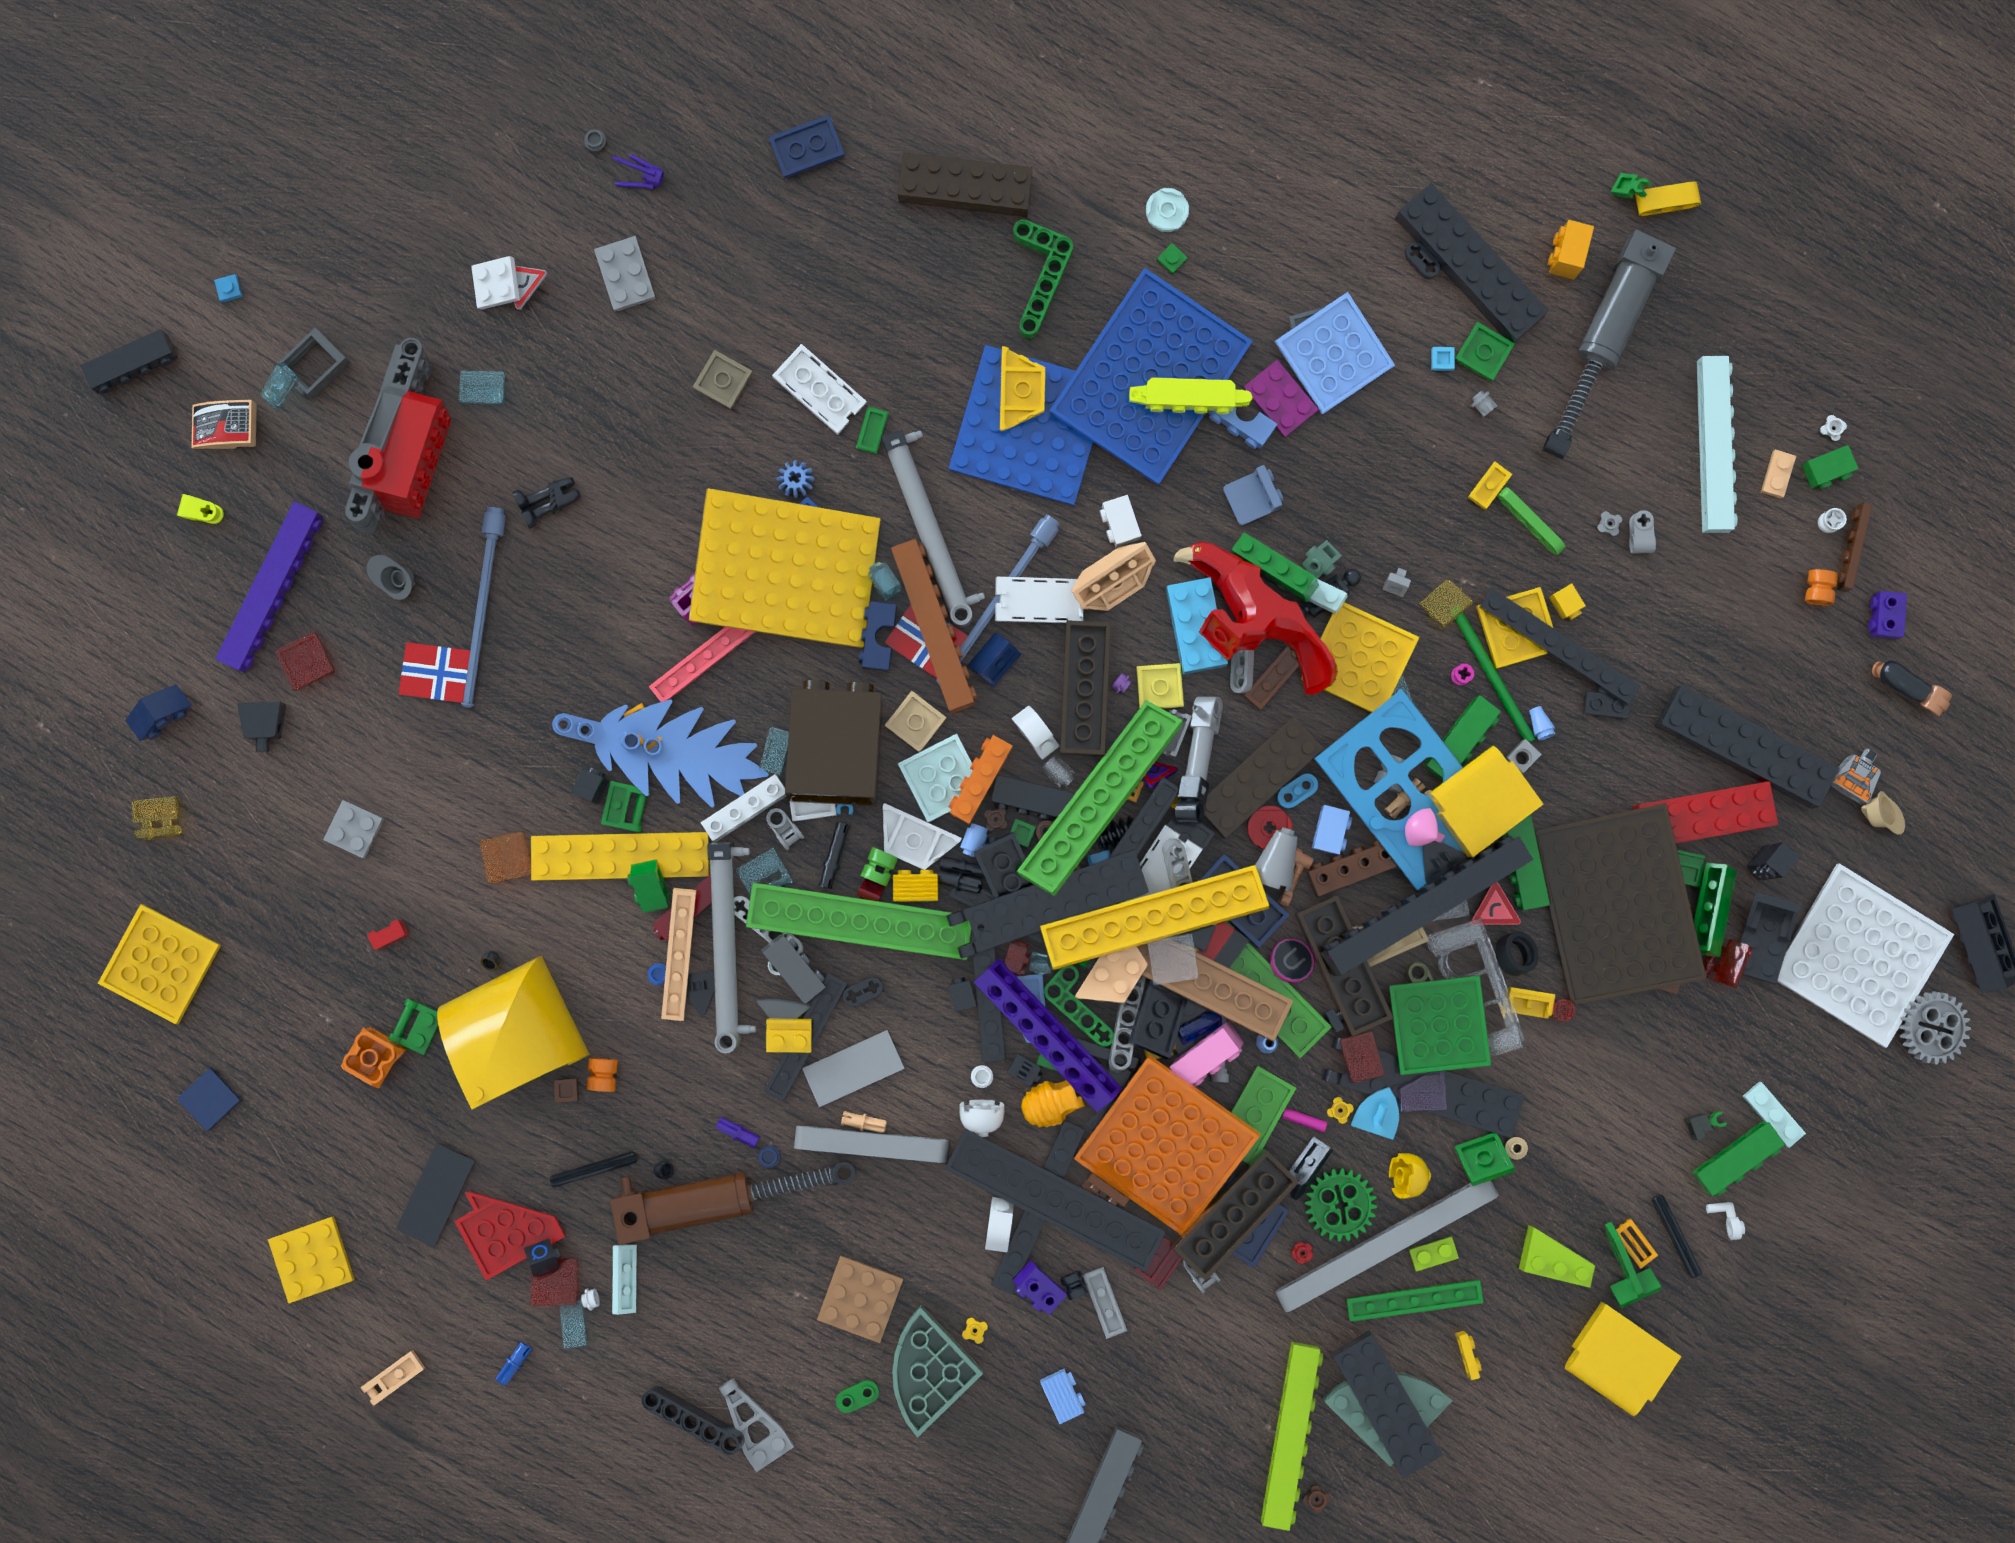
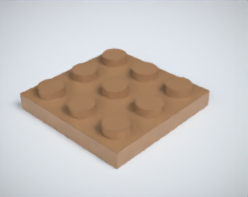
M841 1255L817 1320L880 1343L904 1278Z

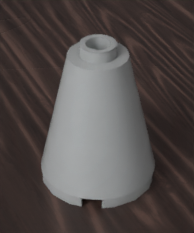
M1282 827L1281 830H1276L1255 864L1262 884L1276 889H1280V886H1286L1285 891L1292 890L1298 839L1294 835L1295 831Z

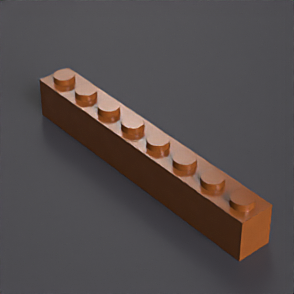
M916 539L891 547L950 714L975 706L973 699H976L977 695L974 687L968 686L966 679L970 678L966 665L961 666L959 658L963 656L959 645L954 646L951 639L955 637L952 626L946 625L944 618L948 617L944 604L939 605L937 600L941 595L937 584L932 585L930 577L934 575L930 564L925 565L923 557L926 556L923 545H918Z

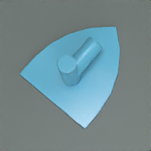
M1390 1087L1376 1091L1367 1097L1358 1107L1351 1126L1393 1140L1399 1123V1107Z

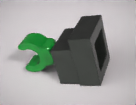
M1716 1111L1709 1118L1707 1114L1702 1113L1684 1118L1691 1140L1698 1141L1706 1138L1705 1132L1711 1131L1714 1126H1726V1122H1717V1116L1722 1115L1723 1112Z

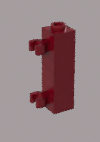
M711 874L693 889L696 890L694 920L712 905ZM672 908L652 924L656 928L653 932L661 941L663 939L669 941Z

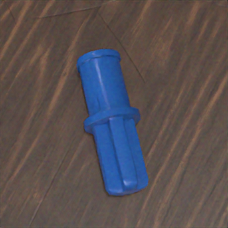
M521 1341L510 1358H506L507 1362L496 1376V1380L502 1385H507L515 1372L522 1368L521 1364L533 1349Z

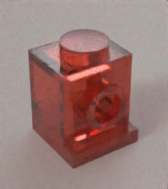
M1020 941L1010 944L1004 964L1012 972L1024 976L1025 971L1021 970L1022 966L1027 967L1030 954L1026 952L1029 944Z

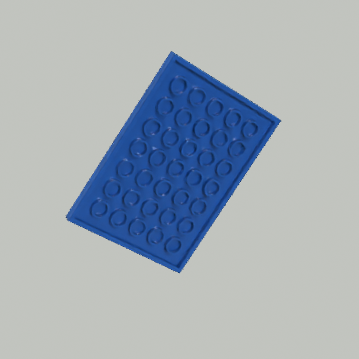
M1144 267L1049 413L1156 485H1159L1205 413H1194V410L1174 413L1172 409H1163V412H1151L1143 404L1129 402L1130 387L1145 386L1151 378L1228 380L1253 341Z

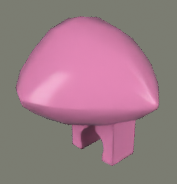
M1431 808L1421 809L1407 820L1405 838L1409 846H1423L1433 841L1442 842L1445 835L1438 832L1436 816Z

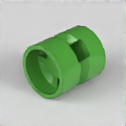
M872 847L868 856L870 862L864 865L860 876L887 887L891 877L889 871L894 870L898 858ZM876 865L883 867L880 873L875 871Z

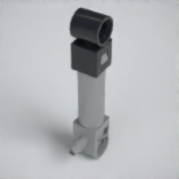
M1198 696L1192 707L1193 714L1190 727L1193 729L1191 747L1186 775L1181 776L1178 798L1181 800L1177 802L1175 807L1176 820L1181 823H1201L1204 819V805H1206L1209 783L1206 779L1214 734L1219 732L1223 712V703L1220 697Z

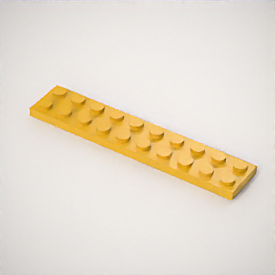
M1256 865L1045 924L1040 926L1052 969L1055 970L1269 909V903Z

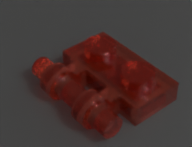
M1729 939L1727 946H1722L1721 954L1723 956L1719 966L1714 964L1717 957L1707 956L1706 961L1703 960L1707 979L1712 971L1716 973L1713 979L1715 982L1737 989L1752 947Z

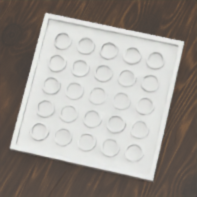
M1836 864L1788 944L1777 982L1880 1046L1887 1048L1902 1023L1900 1018L1907 1015L1904 1008H1911L1909 1002L1916 1000V996L1920 993L1954 934L1843 865Z

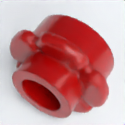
M1298 1242L1291 1251L1292 1258L1296 1259V1262L1299 1264H1305L1307 1261L1310 1262L1313 1258V1248L1308 1243Z

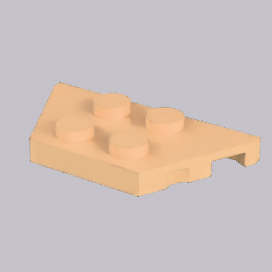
M1137 946L1099 957L1075 995V998L1124 1004L1148 965Z

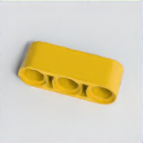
M1694 181L1644 189L1647 194L1646 197H1640L1635 193L1639 216L1690 209L1701 204L1698 184Z

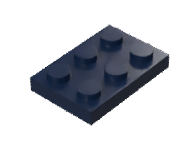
M830 115L769 136L784 179L845 157Z

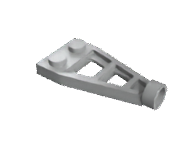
M734 1378L719 1387L720 1392L726 1399L735 1428L744 1435L743 1452L756 1472L794 1448L795 1445L784 1428L737 1384ZM733 1390L736 1391L735 1394H733V1395H730V1394H729V1393L732 1392ZM743 1402L747 1403L754 1411V1416L745 1422L741 1420L737 1412V1406ZM755 1421L762 1422L770 1431L769 1436L758 1443H753L748 1433L749 1425Z

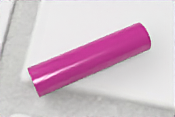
M1285 1108L1281 1116L1283 1119L1323 1133L1327 1126V1122L1288 1108Z

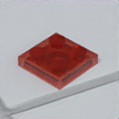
M312 632L275 651L294 691L335 672L316 632Z
M557 1259L558 1269L537 1277H533L531 1272L532 1307L577 1305L578 1259Z

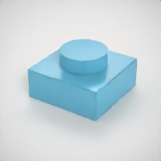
M1432 347L1431 371H1453L1455 369L1454 347Z

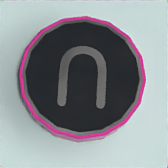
M1285 939L1276 944L1272 949L1270 966L1274 974L1282 981L1298 983L1307 978L1312 972L1314 965L1313 954L1302 941Z

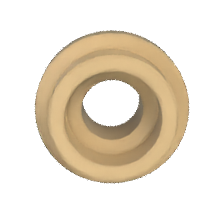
M1513 1137L1506 1142L1505 1150L1510 1158L1518 1160L1527 1154L1528 1146L1522 1138ZM1519 1144L1520 1151L1515 1153L1513 1147Z

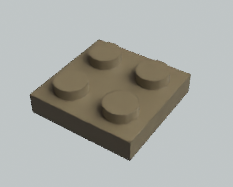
M714 350L693 385V389L732 410L753 372Z

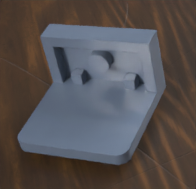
M1264 465L1256 468L1254 473L1231 482L1223 488L1239 525L1250 523L1279 510L1282 506L1283 496L1280 490L1275 489L1272 483L1274 477L1271 470H1266Z

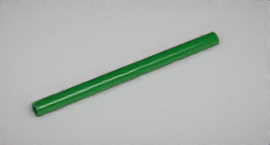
M1460 605L1450 610L1452 616L1523 740L1533 741L1536 738Z

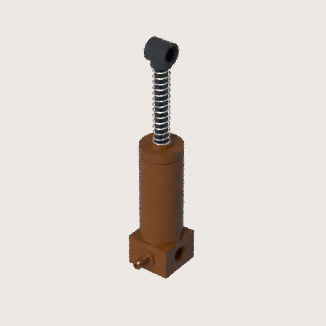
M842 1161L838 1164L830 1165L827 1170L825 1168L822 1171L802 1173L798 1176L796 1174L793 1177L773 1179L765 1183H755V1185L748 1181L746 1172L650 1192H647V1190L632 1191L630 1177H622L624 1193L610 1200L618 1244L648 1239L659 1233L753 1214V1203L759 1197L762 1199L764 1196H774V1194L786 1193L788 1191L791 1193V1191H797V1189L803 1190V1188L815 1187L817 1185L820 1187L821 1184L826 1185V1183L847 1185L854 1180L856 1168L852 1162ZM841 1167H848L850 1169L851 1176L844 1179L840 1177L839 1169ZM630 1212H633V1213L636 1214V1216H637V1221H636V1222L632 1221V1220L629 1218V1213H630Z

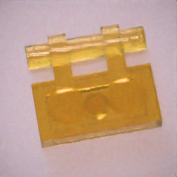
M178 797L131 801L133 823H142V829L135 830L134 832L136 839L144 838L149 840L157 836L168 838L181 834L180 825H171V820L180 819ZM162 821V827L152 828L151 822Z

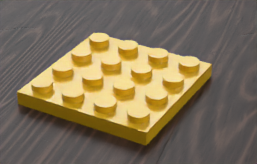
M1344 602L1337 615L1332 614L1321 637V640L1334 657L1338 671L1333 685L1324 691L1372 713L1391 698L1419 637Z
M140 904L98 984L174 1024H179L221 945Z

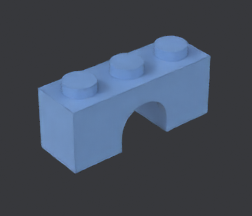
M1237 407L1233 411H1229V414H1217L1216 411H1207L1209 418L1217 424L1222 423L1228 427L1227 431L1236 437L1240 435L1245 439V443L1253 449L1257 447L1261 450L1277 426V423L1261 412L1252 421L1245 422L1237 417Z

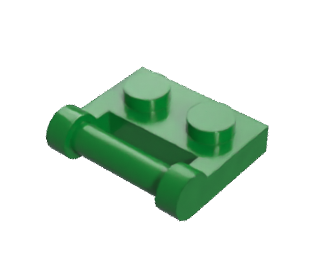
M610 781L601 824L641 833L642 826H640L647 796L636 786ZM636 793L638 797L632 823H625L631 795Z
M407 998L404 1003L406 1007L394 1032L390 1033L388 1039L422 1055H426L439 1028L437 1011ZM416 1009L420 1012L406 1039L402 1037V1034L413 1010Z

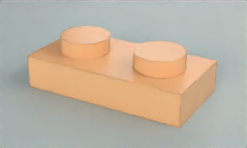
M1776 449L1772 452L1761 489L1762 493L1781 499L1784 497L1796 459L1795 455Z

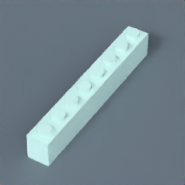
M1702 356L1697 361L1702 533H1729L1737 526V514H1734L1737 495L1736 492H1733L1736 472L1733 470L1732 464L1735 460V450L1732 449V440L1734 439L1735 432L1734 428L1731 427L1734 408L1730 405V397L1733 395V385L1730 384L1732 363H1729V356Z

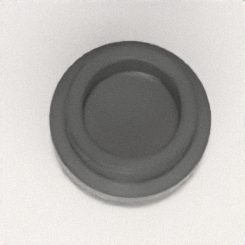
M594 129L585 135L584 142L589 150L596 152L605 147L606 137L602 131Z

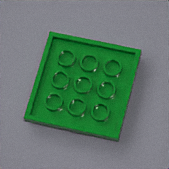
M1480 975L1389 985L1401 1075L1491 1066Z

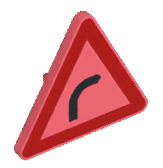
M1498 882L1490 886L1471 920L1473 925H1515L1521 922Z

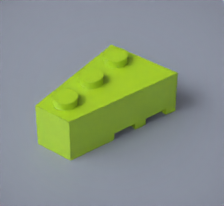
M1528 1225L1519 1269L1527 1273L1590 1288L1595 1265L1536 1228Z

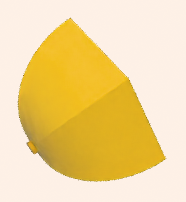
M542 956L441 1005L437 1011L439 1030L447 1056L471 1109H475L566 1064L571 1065L590 1055Z

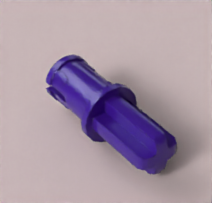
M721 1117L716 1125V1129L733 1137L734 1141L738 1140L752 1147V1149L755 1148L760 1138L759 1135L743 1128L742 1124L739 1126L724 1117Z

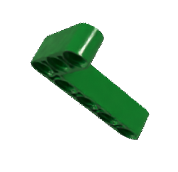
M1019 220L1014 225V240L1022 246L1048 256L1020 321L1019 331L1024 339L1031 340L1038 335L1072 257L1073 242L1068 237L1027 220ZM1020 229H1026L1029 233L1026 236H1020L1017 232ZM1040 237H1046L1049 242L1047 244H1040L1037 240ZM1060 245H1065L1069 250L1061 253L1057 248ZM1051 265H1058L1060 271L1051 272L1049 267ZM1048 284L1052 287V290L1043 292L1040 287ZM1041 304L1044 309L1040 312H1035L1032 306ZM1028 323L1033 324L1035 329L1028 332L1024 330V325Z

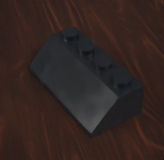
M1995 894L1953 908V920L1960 930V940L1966 947L1968 962L1973 967L1975 982L1978 988H1980L1981 993L2005 989L2015 984V950Z

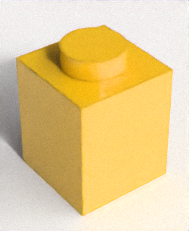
M1573 584L1568 585L1549 597L1562 620L1567 617L1572 620L1582 614L1580 609L1586 606Z

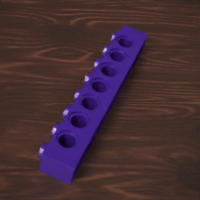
M999 958L974 981L980 990L1097 1113L1123 1089Z

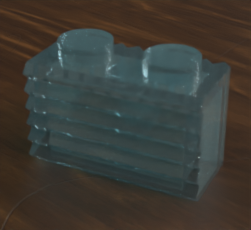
M877 562L869 568V580L882 600L886 601L902 590L899 581L886 562L882 564Z

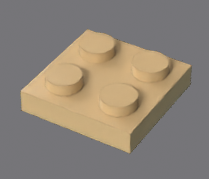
M911 691L885 724V727L915 750L921 752L947 717Z

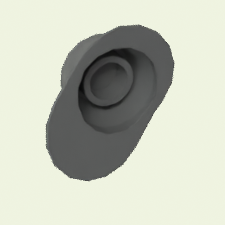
M379 554L373 556L367 563V574L377 587L393 599L402 600L408 597L412 587L415 585L413 572L408 566L399 564L386 555Z

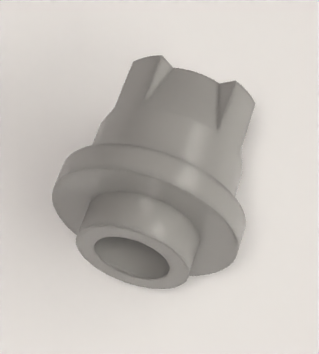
M1480 391L1472 398L1474 403L1471 406H1475L1483 417L1497 407L1496 403L1489 396V391L1485 394L1483 391Z

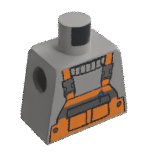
M1865 749L1861 757L1857 755L1846 757L1838 766L1840 769L1831 787L1860 805L1868 804L1881 773L1880 769L1872 765L1877 754L1872 750Z

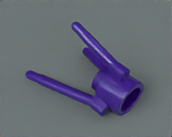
M633 154L630 155V158L645 167L613 156V160L644 172L643 180L646 181V183L616 182V186L648 188L651 190L654 189V186L660 187L664 175V170H661L660 167L654 166Z

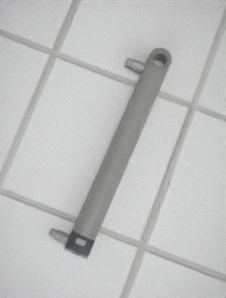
M901 429L883 436L882 442L951 621L956 627L964 628L972 622V610L969 605L980 602V600L985 599L984 593L974 594L969 597L965 596L907 444L923 436L922 432L917 431L904 435ZM960 610L968 614L967 618L963 621L957 620L955 614Z
M712 842L707 844V854L711 869L717 1033L714 1043L717 1050L721 1053H730L741 1043L740 1034L756 1032V1026L738 1025L732 858L735 856L749 855L750 849L734 847V842ZM725 1035L732 1039V1045L725 1044L723 1040Z

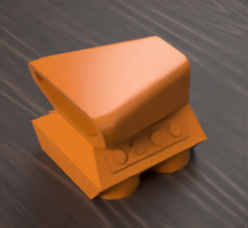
M363 1027L360 1034L355 1038L350 1051L344 1057L341 1067L367 1084L380 1088L392 1065L405 1053L407 1048L390 1041L389 1037L371 1027L367 1029Z

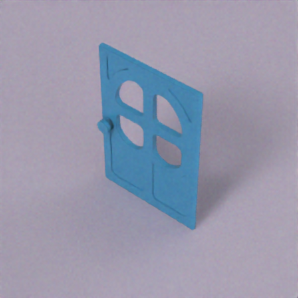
M1399 689L1396 694L1314 759L1411 884L1418 890L1426 884L1422 846H1409L1405 838L1407 820L1414 813L1421 809L1431 808L1436 816L1438 832L1445 835L1442 843L1461 852L1463 851L1436 815L1439 810L1432 802L1430 796L1419 792L1409 779L1408 773L1427 757L1433 758L1441 767L1443 782L1463 767L1406 693ZM1386 728H1399L1412 733L1420 740V748L1402 763H1397L1379 739L1381 732ZM1362 747H1369L1387 770L1386 775L1368 790H1363L1359 787L1354 773L1355 756ZM1393 784H1398L1410 799L1411 809L1409 814L1403 819L1392 821L1381 815L1374 802Z

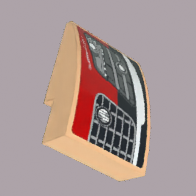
M227 400L194 404L192 407V448L236 449L237 447H256L257 404L252 400Z

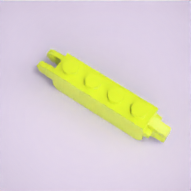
M1151 378L1147 385L1130 387L1129 402L1143 404L1151 412H1163V409H1172L1174 413L1194 410V413L1204 414L1207 411H1216L1217 414H1229V411H1233L1235 407H1247L1253 397L1251 392L1247 390H1235V384L1231 380Z

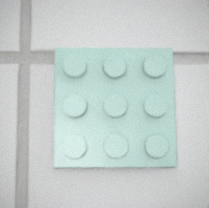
M957 734L898 763L928 823L951 811L948 807L954 796L959 797L962 791L959 787L965 776L969 778L973 772L970 769L972 762Z

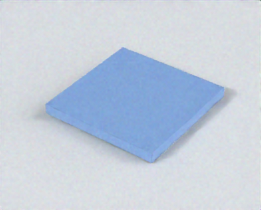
M1348 292L1274 341L1321 414H1324L1395 366Z

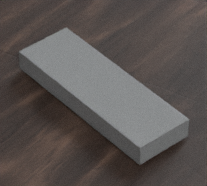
M1104 1267L1082 1274L1106 1339L1126 1332V1325Z

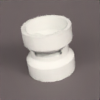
M1832 508L1820 515L1818 526L1825 533H1833L1846 524V515L1841 509Z

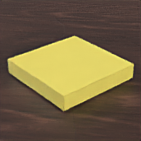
M1181 663L1136 667L1139 709L1146 700L1161 709L1184 707Z

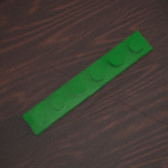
M1480 1280L1346 1298L1350 1322L1483 1303Z

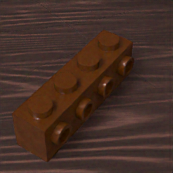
M1375 841L1372 843V848L1365 850L1364 846L1351 850L1353 854L1344 858V855L1341 854L1331 858L1332 863L1324 865L1323 862L1310 866L1311 871L1306 873L1315 897L1395 868L1397 864L1379 841Z

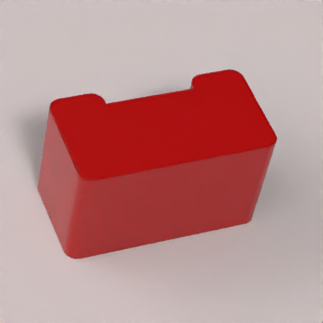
M395 920L390 923L389 927L381 931H372L367 936L373 949L381 950L408 937L409 932L403 920Z

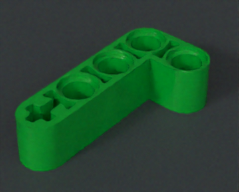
M1073 965L1062 967L1045 986V997L1097 1044L1109 1046L1114 1036L1112 1029L1069 992L1070 988L1079 978L1077 968ZM1067 968L1075 972V978L1072 981H1066L1062 976L1063 971ZM1051 985H1057L1060 988V995L1057 998H1051L1048 995V988ZM1068 1000H1073L1077 1004V1009L1073 1013L1066 1012L1064 1008ZM1084 1015H1090L1094 1020L1093 1025L1089 1028H1085L1081 1024V1019ZM1098 1022L1101 1024L1098 1028L1102 1032H1109L1107 1036L1110 1039L1108 1041L1103 1040L1100 1042V1035L1097 1032H1094L1093 1035L1090 1034V1031L1096 1028Z

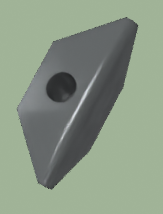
M757 999V1003L769 1018L798 1019L811 1007V1004H804L798 1001Z

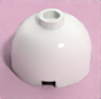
M983 1099L970 1100L969 1105L965 1106L964 1102L960 1103V1120L967 1130L975 1132L981 1137H986L989 1132H993L1001 1126L1004 1119V1104L1000 1102V1106L995 1105L994 1100Z

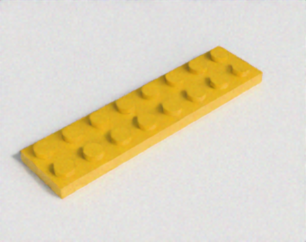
M707 832L531 836V880L627 879V875L630 874L631 865L655 859L659 863L664 878L708 877L709 860L707 844H709V835Z

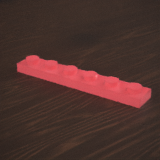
M724 627L651 684L649 688L660 702L671 699L756 632Z

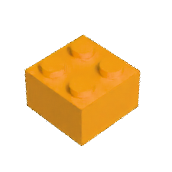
M1568 220L1564 226L1560 227L1559 232H1556L1553 239V245L1556 247L1548 259L1547 265L1551 266L1549 274L1573 280L1578 276L1585 265L1594 226Z

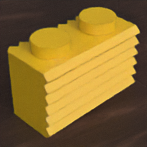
M898 870V875H893V901H938V874H933V870H920V874H911V870Z

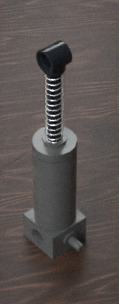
M1635 230L1626 240L1613 267L1616 271L1578 350L1579 357L1588 362V364L1585 365L1586 369L1583 370L1581 380L1578 381L1579 384L1576 385V390L1573 391L1574 395L1571 396L1570 403L1566 406L1567 410L1564 411V416L1561 417L1562 420L1559 422V426L1550 432L1542 451L1562 460L1567 454L1572 443L1570 432L1573 431L1572 428L1575 426V421L1580 416L1579 413L1582 411V406H1585L1584 402L1587 401L1586 398L1589 396V391H1591L1590 389L1594 385V381L1597 380L1596 376L1599 375V370L1601 368L1606 370L1616 369L1656 282L1664 275L1676 249L1675 247L1639 230Z

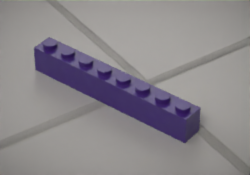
M295 501L293 502L215 658L216 660L244 673L252 667L254 663L253 656L256 650L262 647L264 642L263 636L266 630L272 627L274 622L273 616L276 610L282 607L284 602L283 596L286 590L288 591L292 587L294 581L292 578L295 572L299 571L302 567V558L305 552L309 551L312 547V538L323 524V516Z

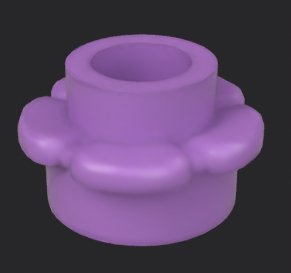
M1120 673L1111 686L1116 690V693H1119V691L1124 693L1131 683L1128 680L1129 675L1126 676Z

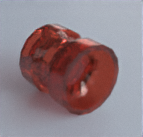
M1566 999L1554 1000L1551 1017L1558 1021H1569L1575 1015L1573 1003Z

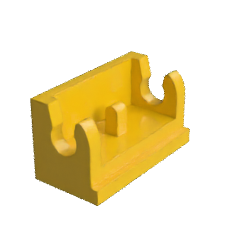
M1507 987L1503 1011L1548 1019L1552 1015L1555 994Z

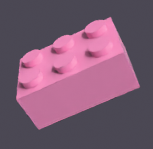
M1227 1021L1176 1058L1171 1064L1170 1069L1196 1087L1204 1081L1207 1073L1213 1075L1220 1070L1226 1059L1231 1062L1238 1057L1242 1051L1241 1047L1244 1041L1231 1023Z

